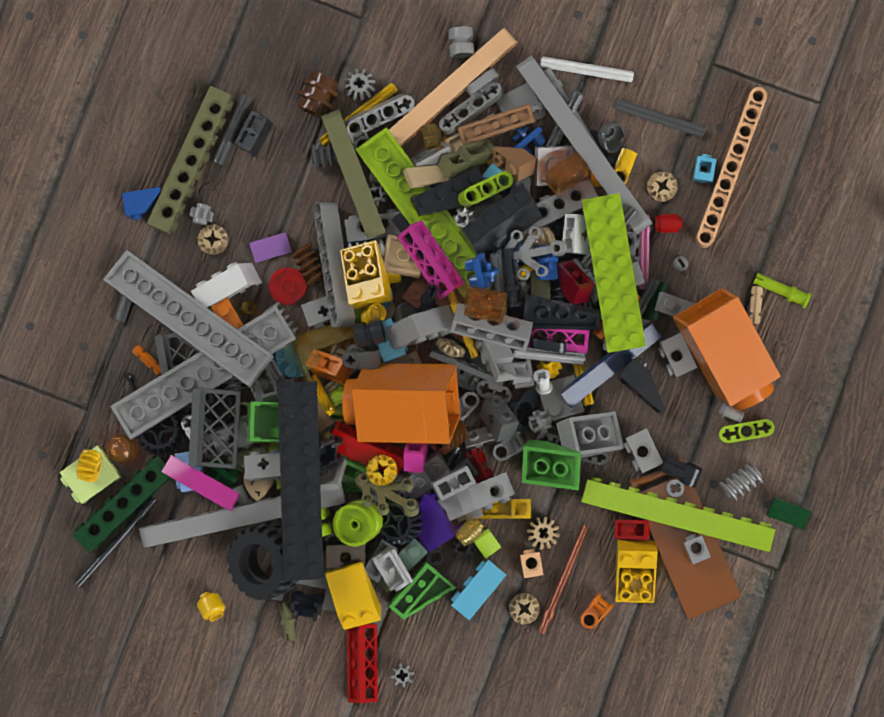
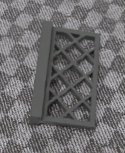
M175 333L155 336L161 375L176 367L174 360L177 355L186 361L194 355L195 351L200 352ZM177 337L182 341L177 350L171 347V338ZM185 343L193 348L188 357L180 353ZM208 393L209 400L206 401L209 404H214V393ZM192 403L181 410L192 408Z
M436 345L430 354L432 358L447 364H456V368L499 386H502L504 381H495L492 371L488 372L486 365L482 363L481 355L471 359L467 349H465L463 357L455 358L441 352Z
M204 387L193 388L188 466L237 468L241 391ZM206 393H214L219 400L211 406L206 401ZM227 395H236V404L230 408L223 399ZM220 401L228 409L221 417L213 409ZM209 411L217 417V420L211 426L205 420V414ZM229 412L235 417V423L230 427L222 419ZM218 421L227 429L220 436L212 428ZM208 430L217 438L210 445L204 440V434ZM228 431L234 437V442L230 446H227L221 439ZM218 440L226 448L219 455L211 448ZM207 449L216 457L211 462L202 461L203 453ZM228 451L233 456L232 464L224 463L220 456Z

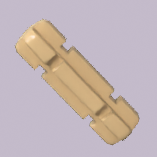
M753 286L751 289L753 297H751L750 301L751 315H749L752 324H759L761 319L759 313H761L762 298L760 297L763 295V288Z

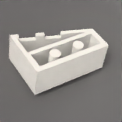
M234 262L227 266L228 270L224 272L219 271L211 275L212 279L209 281L203 280L197 283V288L191 291L195 300L211 310V306L223 299L228 298L230 300L232 296L239 292L241 294L246 292L245 289L251 285L261 284L262 281L252 263L238 264Z

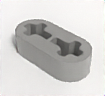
M492 68L468 85L465 90L471 97L487 84L494 82L499 75Z
M486 380L479 382L477 385V394L484 399L497 397L498 395H495V391L502 393L505 390L508 399L504 398V401L507 404L511 400L512 394L507 387L499 386ZM487 384L488 389L493 390V393L486 392L484 395L479 387Z

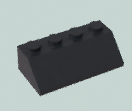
M522 184L462 228L458 233L475 256L479 253H484L485 259H488L492 253H496L509 243L511 233L514 230L524 232L540 220L542 215L535 200Z

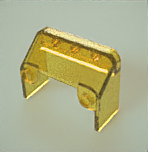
M331 324L296 336L297 340L292 342V349L304 382H312L308 370L315 368L320 361L317 350L353 338L356 344L353 327L334 328Z

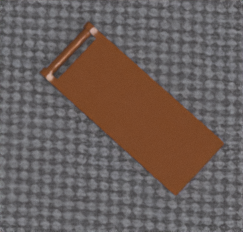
M657 470L639 479H631L629 483L632 488L639 489V486L668 474ZM671 480L639 492L647 495V492L659 495V499L666 500V497L677 499L678 504L682 505L685 502L696 504L697 509L703 510L695 487L684 485L683 494L678 497L670 496L666 491V485ZM671 484L670 489L672 490L670 491L672 493L679 492V484ZM650 521V532L654 541H656L658 551L688 619L741 597L716 538L696 533L697 536L702 535L711 557L691 564L682 542L686 541L685 537L695 532ZM697 542L691 545V551L694 554L700 551V545Z

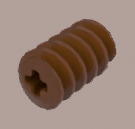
M312 243L299 247L292 256L293 259H299L296 265L302 266L299 271L300 273H305L303 279H309L306 283L307 286H314L324 280L323 271H320L322 264L316 263L320 257H313L312 255L316 250H309L313 245Z
M459 420L450 444L429 443V446L438 454L446 455L467 440L465 424Z

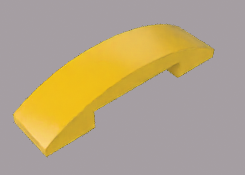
M511 499L503 504L497 501L493 503V508L482 511L483 516L477 519H531V499Z

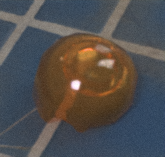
M116 434L109 439L106 445L107 456L110 460L118 463H129L138 452L135 440L129 439L128 435Z

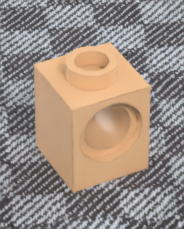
M535 549L523 551L524 555H520L523 577L529 578L543 575L540 552L535 553ZM530 557L537 561V565L533 569H529L526 566V560Z

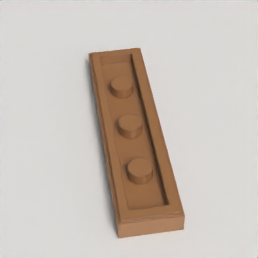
M529 103L458 127V132L464 145L534 123L536 120Z

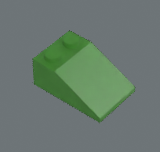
M529 439L523 446L522 483L579 490L581 452L551 442Z

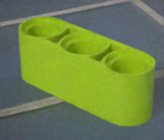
M503 171L463 190L458 196L459 203L463 207H470L509 188L513 183L512 175ZM499 177L504 180V186L499 183ZM483 185L488 188V194L483 191ZM467 193L471 194L472 201L467 199Z

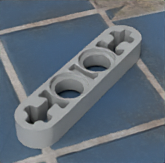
M497 82L487 84L442 117L439 121L441 131L446 135L458 131V127L466 125L500 100L503 96L500 84ZM494 89L495 91H497V93H491V90ZM476 100H484L481 106H474ZM461 111H468V115L466 117H459V113ZM449 123L451 127L448 128L445 124Z

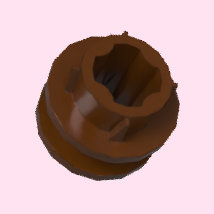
M312 72L309 79L305 78L303 80V84L307 87L306 91L299 90L297 96L300 97L297 105L303 111L313 116L321 117L325 114L326 110H332L333 106L328 101L330 98L337 99L338 93L335 90L338 84L335 80L324 74Z

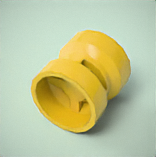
M379 303L372 304L361 313V321L367 325L369 320L381 318L383 321L386 317V309Z

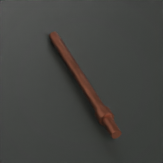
M586 525L581 527L548 608L542 614L543 619L538 629V632L545 634L550 620L553 621L554 611L590 527Z

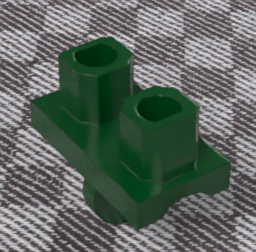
M205 467V471L210 473L208 476L224 485H228L232 489L236 486L240 474L239 470L230 468L226 471L219 467Z

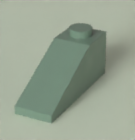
M413 539L398 556L409 572L428 551L416 539ZM381 577L377 583L388 592L389 588Z

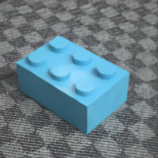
M482 560L476 568L478 573L474 577L470 575L463 584L465 586L462 592L457 591L451 598L453 601L451 606L468 620L473 617L506 576L503 571L489 560L486 563Z

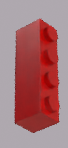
M339 420L336 421L331 434L334 435V441L336 436L343 438V444L337 446V453L368 466L369 460L384 454L395 461L399 474L404 464L403 448L389 442H358L355 427L346 425V423ZM378 464V465H379V466H378V467H379V470H378V471H381V472L384 473V470H385L387 467H382L380 464Z

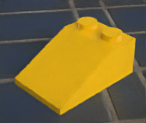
M362 562L325 571L337 616L344 630L381 620V604Z

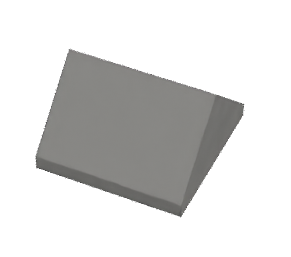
M441 141L410 158L415 167L438 165L442 155L452 152L450 147Z

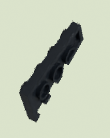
M476 166L410 200L419 217L463 207L458 201L459 194L463 190L483 181L484 178ZM483 185V191L488 194V188ZM467 193V199L472 201L471 194ZM491 196L475 205L493 202L495 199Z

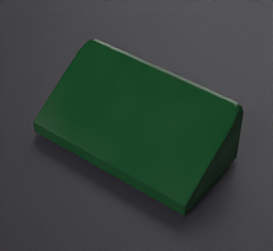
M660 282L642 318L654 322L658 319L659 312L655 311L659 293L666 292L667 283Z
M773 498L767 516L804 529L811 511Z

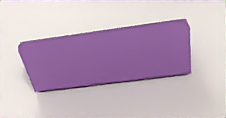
M286 232L249 243L255 263L292 252Z

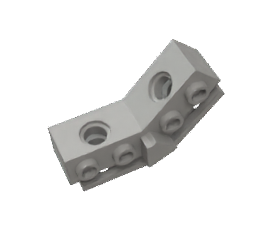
M505 472L468 487L443 501L438 500L437 502L451 523L455 519L457 522L464 519L469 522L483 516L482 511L493 508V503L499 501L500 504L510 501V496L515 493ZM490 489L495 491V497L491 495Z

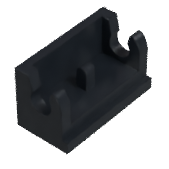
M251 111L234 144L241 150H245L256 157L273 123L267 117Z

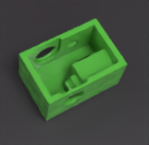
M277 402L248 403L247 442L279 443Z

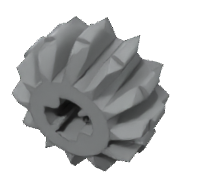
M356 68L355 75L349 72L350 78H344V82L347 83L344 85V90H349L347 96L353 95V100L356 101L358 96H360L361 101H364L363 95L370 98L371 94L369 91H375L372 85L376 84V82L371 79L372 73L366 75V69L359 73L358 68ZM358 81H361L362 88H358Z

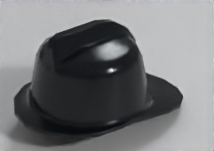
M534 390L526 391L519 401L513 402L508 406L519 421L517 426L519 432H526L529 429L528 417L532 416L534 411L540 410V397Z

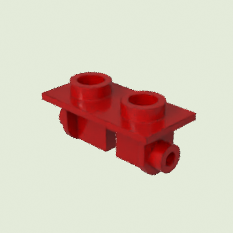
M476 448L472 452L469 451L464 454V459L467 458L479 473L474 478L476 484L494 477L492 470L485 463L486 457L482 450L480 451L479 448Z

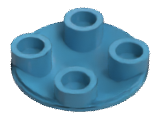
M295 340L275 353L274 360L281 374L289 378L304 376L309 371L305 364L311 355V350L300 340Z

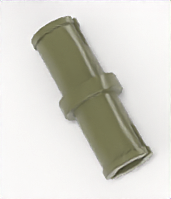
M290 602L278 604L282 620L280 625H283L285 643L296 641L294 627L296 622L293 619L292 612H290Z

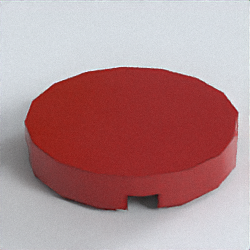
M290 267L281 268L270 277L269 292L272 298L282 305H294L305 296L307 290L306 280L303 279V274L297 269Z

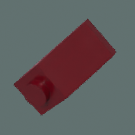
M573 260L557 263L562 294L574 305L588 302L594 283Z

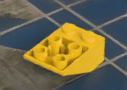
M376 240L340 250L348 304L358 310L369 307L374 303L382 304L393 301L390 282Z
M617 540L615 602L654 603L658 553L656 541Z

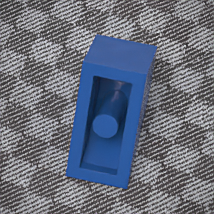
M157 187L122 193L125 216L133 221L143 219L142 216H147L156 204L162 189Z

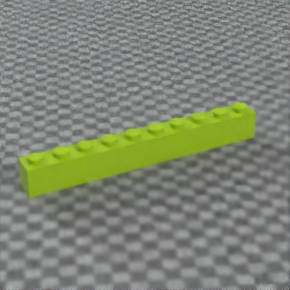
M591 477V480L587 479L580 501L582 503L766 552L771 550L776 530L771 528V524L760 522L759 525L753 524L752 519L741 517V520L734 519V514L722 512V515L715 514V509L704 507L703 510L696 508V504L685 502L684 505L678 504L677 499L666 497V500L659 499L658 494L647 492V495L640 494V489L629 487L628 490L621 489V484L614 482L606 485L602 483V479Z

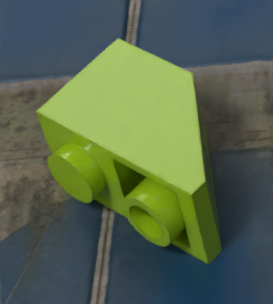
M481 528L473 534L475 538L472 541L485 559L501 548L489 529L484 530Z

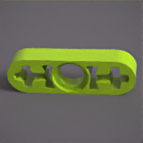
M768 419L729 425L719 430L718 437L721 442L726 444L767 437L774 432V424ZM763 423L770 426L767 433L761 430L757 431L758 435L755 436L756 430L753 424H756V428L762 427ZM743 426L751 428L752 433L749 437H744L741 434ZM734 427H738L737 434L739 439H736V435L730 436V440L722 436L725 433V429H728V432H735Z

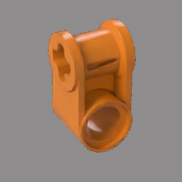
M598 593L579 618L580 625L585 629L596 627L614 605L612 603L609 604L601 597V593ZM586 615H591L594 619L591 626H587L584 623Z

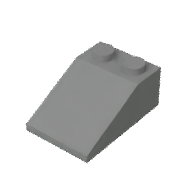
M615 411L571 417L556 423L561 445L581 452V458L624 449Z

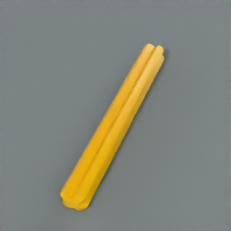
M390 83L343 121L345 122L348 118L386 101L398 91L396 86ZM356 122L351 123L349 129L356 124ZM327 133L319 138L320 143L324 147H327V144H331Z

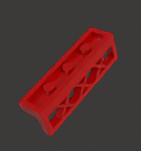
M365 624L347 629V697L349 703L378 702L377 624ZM365 628L371 629V636L368 640L365 637ZM367 648L371 650V656L369 657V659H367L365 656V651L367 650ZM368 667L371 670V676L369 678H367L365 674V671ZM368 687L371 689V698H366V689Z

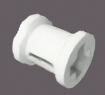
M545 369L537 370L533 374L534 381L536 382V392L541 395L549 394L553 390V385L550 382V373Z

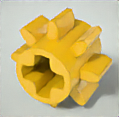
M540 360L541 364L537 365L538 370L545 369L549 371L550 379L558 376V370L562 369L560 362Z

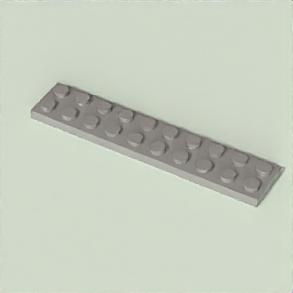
M128 250L125 251L103 279L119 293L249 388L274 358L265 349Z
M277 306L237 329L271 355L297 340ZM199 352L110 407L129 439H133L191 404L193 388L216 389L234 378V376Z

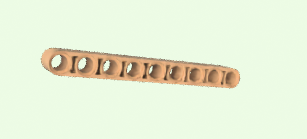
M505 28L499 31L389 129L401 148L466 91L465 88L486 73L515 47L518 42Z
M761 87L752 89L746 100L695 238L696 244L701 248H707L713 243L767 99V92ZM753 94H760L762 100L755 101L753 99ZM747 111H752V112H754V113H755V118H754V119L748 118L747 115H746V112H747ZM740 129H747L749 136H742ZM733 147H741L742 154H736L733 151ZM727 164L735 165L736 171H728ZM720 182H728L729 189H722L720 187ZM720 199L723 206L716 207L713 200ZM713 216L716 219V224H708L707 217ZM707 234L710 241L708 243L702 242L700 235Z

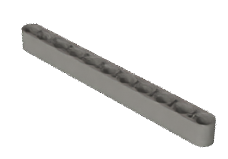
M532 55L516 67L606 193L608 195L620 193L623 213L629 206L637 210V214L629 222L635 233L639 234L653 224Z
M340 484L338 490L321 491V509L346 502L342 484ZM281 496L237 505L231 511L224 508L141 527L139 532L143 547L281 518Z

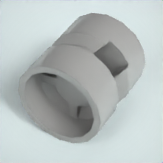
M468 26L450 28L448 30V38L452 42L449 46L450 57L467 58L474 55V44L471 43V40H473V28Z

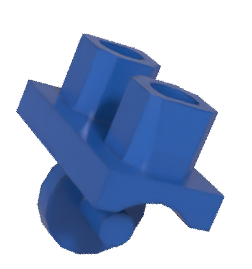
M527 125L522 129H514L517 134L512 139L515 142L520 138L522 140L513 148H523L532 154V151L526 144L532 141L536 147H540L546 142L540 133L542 129L539 126L527 136L525 133L530 130Z
M536 245L534 246V248H540L550 245ZM552 253L535 256L536 262L548 268L546 276L540 277L537 275L538 280L558 279L556 264L558 257ZM543 267L539 269L540 274L545 272Z
M479 253L476 257L470 258L465 262L466 270L475 271L476 275L469 278L470 288L479 289L480 293L486 292V288L490 287L491 282L495 281L494 275L498 274V268L492 267L491 262H486L484 253Z

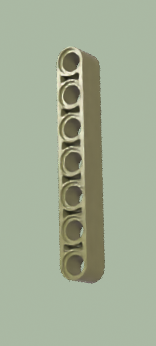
M339 109L322 115V121L367 239L385 234L384 226Z

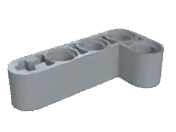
M398 94L345 120L344 124L354 150L357 149L358 141L363 139L366 142L369 140L368 131L410 112L414 108V99L406 94ZM403 99L407 100L405 107L400 105L403 103ZM386 106L391 108V113L388 116H385L383 113ZM373 114L374 121L368 124L366 121L367 116ZM356 122L357 129L351 132L349 126L351 123Z

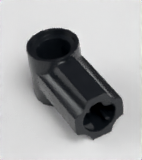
M667 455L660 471L679 479L686 486L695 487L702 468L690 462L684 463Z

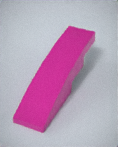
M173 455L170 456L162 470L166 475L229 511L233 509L241 495L196 468L188 466L187 463Z

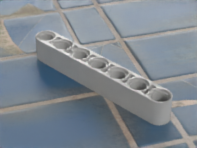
M316 202L313 211L330 322L334 328L353 327V324H355L354 308L348 304L340 250L344 249L338 206L335 202Z

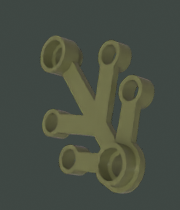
M398 472L395 479L391 483H394L398 480ZM361 473L355 478L356 486L363 492V506L370 507L374 504L370 489L377 492V512L379 515L384 516L389 513V505L386 503L385 497L401 505L406 516L413 517L419 513V504L415 499H405L394 493V491L402 490L411 491L413 489V480L411 478H404L401 483L385 486L373 484L368 479L367 473Z

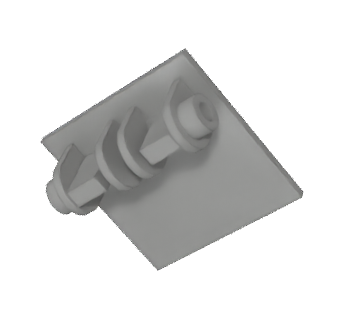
M528 83L504 94L496 102L501 112L530 103L535 120L546 116L543 105L538 101Z

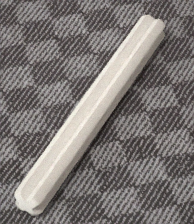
M544 56L541 58L540 66L543 68L632 82L634 76L633 71Z

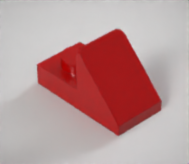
M615 520L614 539L649 540L650 520Z

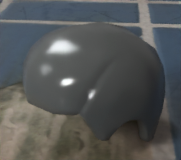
M617 122L605 123L598 133L600 146L609 153H616L622 149V139L626 137L623 126Z

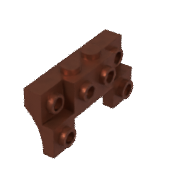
M422 273L402 296L403 299L416 309L419 308L420 297L424 294L426 286L429 284ZM439 282V287L444 293L447 288L443 282ZM454 290L460 304L472 306L466 303L457 290ZM437 295L435 296L436 301L434 305L437 307L449 305L451 309L448 296L442 300ZM450 333L464 344L462 335Z

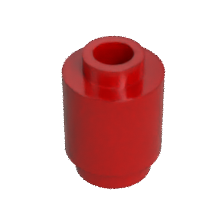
M660 214L655 216V231H660V233H678L679 229H682V217H678V214Z

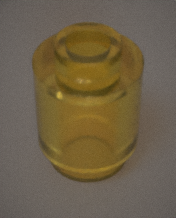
M470 518L457 530L458 532L455 536L464 546L471 545L484 533L482 530L484 526L477 518L475 520Z

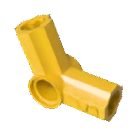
M622 148L614 170L617 174L621 173L624 175L625 180L623 183L626 185L637 153ZM591 172V183L593 187H602L599 181L594 176V174Z

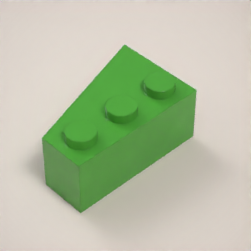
M424 561L412 574L413 582L400 589L387 605L404 620L431 602L438 600L449 591L456 589V587L428 562Z

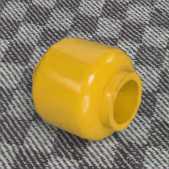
M207 591L200 595V599L197 602V608L205 620L212 622L224 615L225 605L218 593Z

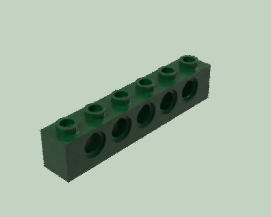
M160 456L150 458L146 462L147 467L142 471L139 469L131 477L133 480L128 485L124 483L117 490L119 493L114 498L110 496L103 503L104 507L100 511L98 509L89 516L90 520L86 524L81 523L75 529L76 533L73 537L88 553H92L139 507L171 479L170 476L162 472L166 462ZM151 471L156 473V479L153 482H149L147 479V475ZM137 484L142 487V492L139 495L133 493V488ZM121 498L128 500V505L124 509L119 506ZM108 511L114 514V518L110 522L105 519V514ZM94 524H97L100 528L97 535L91 533V527Z

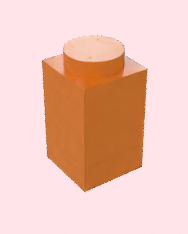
M721 288L672 317L714 395L730 407L732 406L734 410H742L754 406L766 399L774 391L772 382L781 376L736 295Z
M381 363V366L377 369L363 368L357 379H347L344 385L342 409L346 425H356L358 442L450 444L461 417L456 364Z

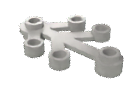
M532 227L529 230V237L518 252H514V260L520 259L534 269L538 276L544 277L548 274L547 266L539 264L531 257L551 253L555 256H562L566 253L567 246L563 241L556 240L550 246L530 249L536 239L542 235V230L539 227ZM534 229L538 230L537 236L533 235ZM514 230L511 233V240L505 249H514L517 243L523 240V232ZM517 232L520 234V238L518 240L515 239V234ZM557 244L560 246V250L558 252H556L554 249L555 245ZM515 263L517 277L520 280H527L530 277L529 270L521 268ZM541 267H543L545 270L543 274H540L539 269ZM522 271L526 272V276L524 278L521 277Z

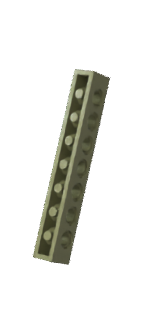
M212 86L209 87L149 217L147 224L150 227L168 235L176 231L179 224L177 219L180 214L183 215L187 206L185 204L187 197L190 198L195 188L193 184L195 180L200 179L202 174L201 167L203 163H207L210 157V147L216 144L218 139L216 134L219 128L222 129L226 122L224 117L227 111L230 112L233 107L234 101H232L231 94ZM219 106V113L212 114V107ZM206 123H211L212 129L204 131L203 126ZM198 140L205 142L202 148L195 147V143ZM195 157L197 159L196 163L192 166L187 165L188 159ZM183 174L189 176L188 181L185 183L179 182V178ZM178 191L181 193L178 200H172L171 196L174 192ZM166 209L173 210V214L170 217H164L163 213Z

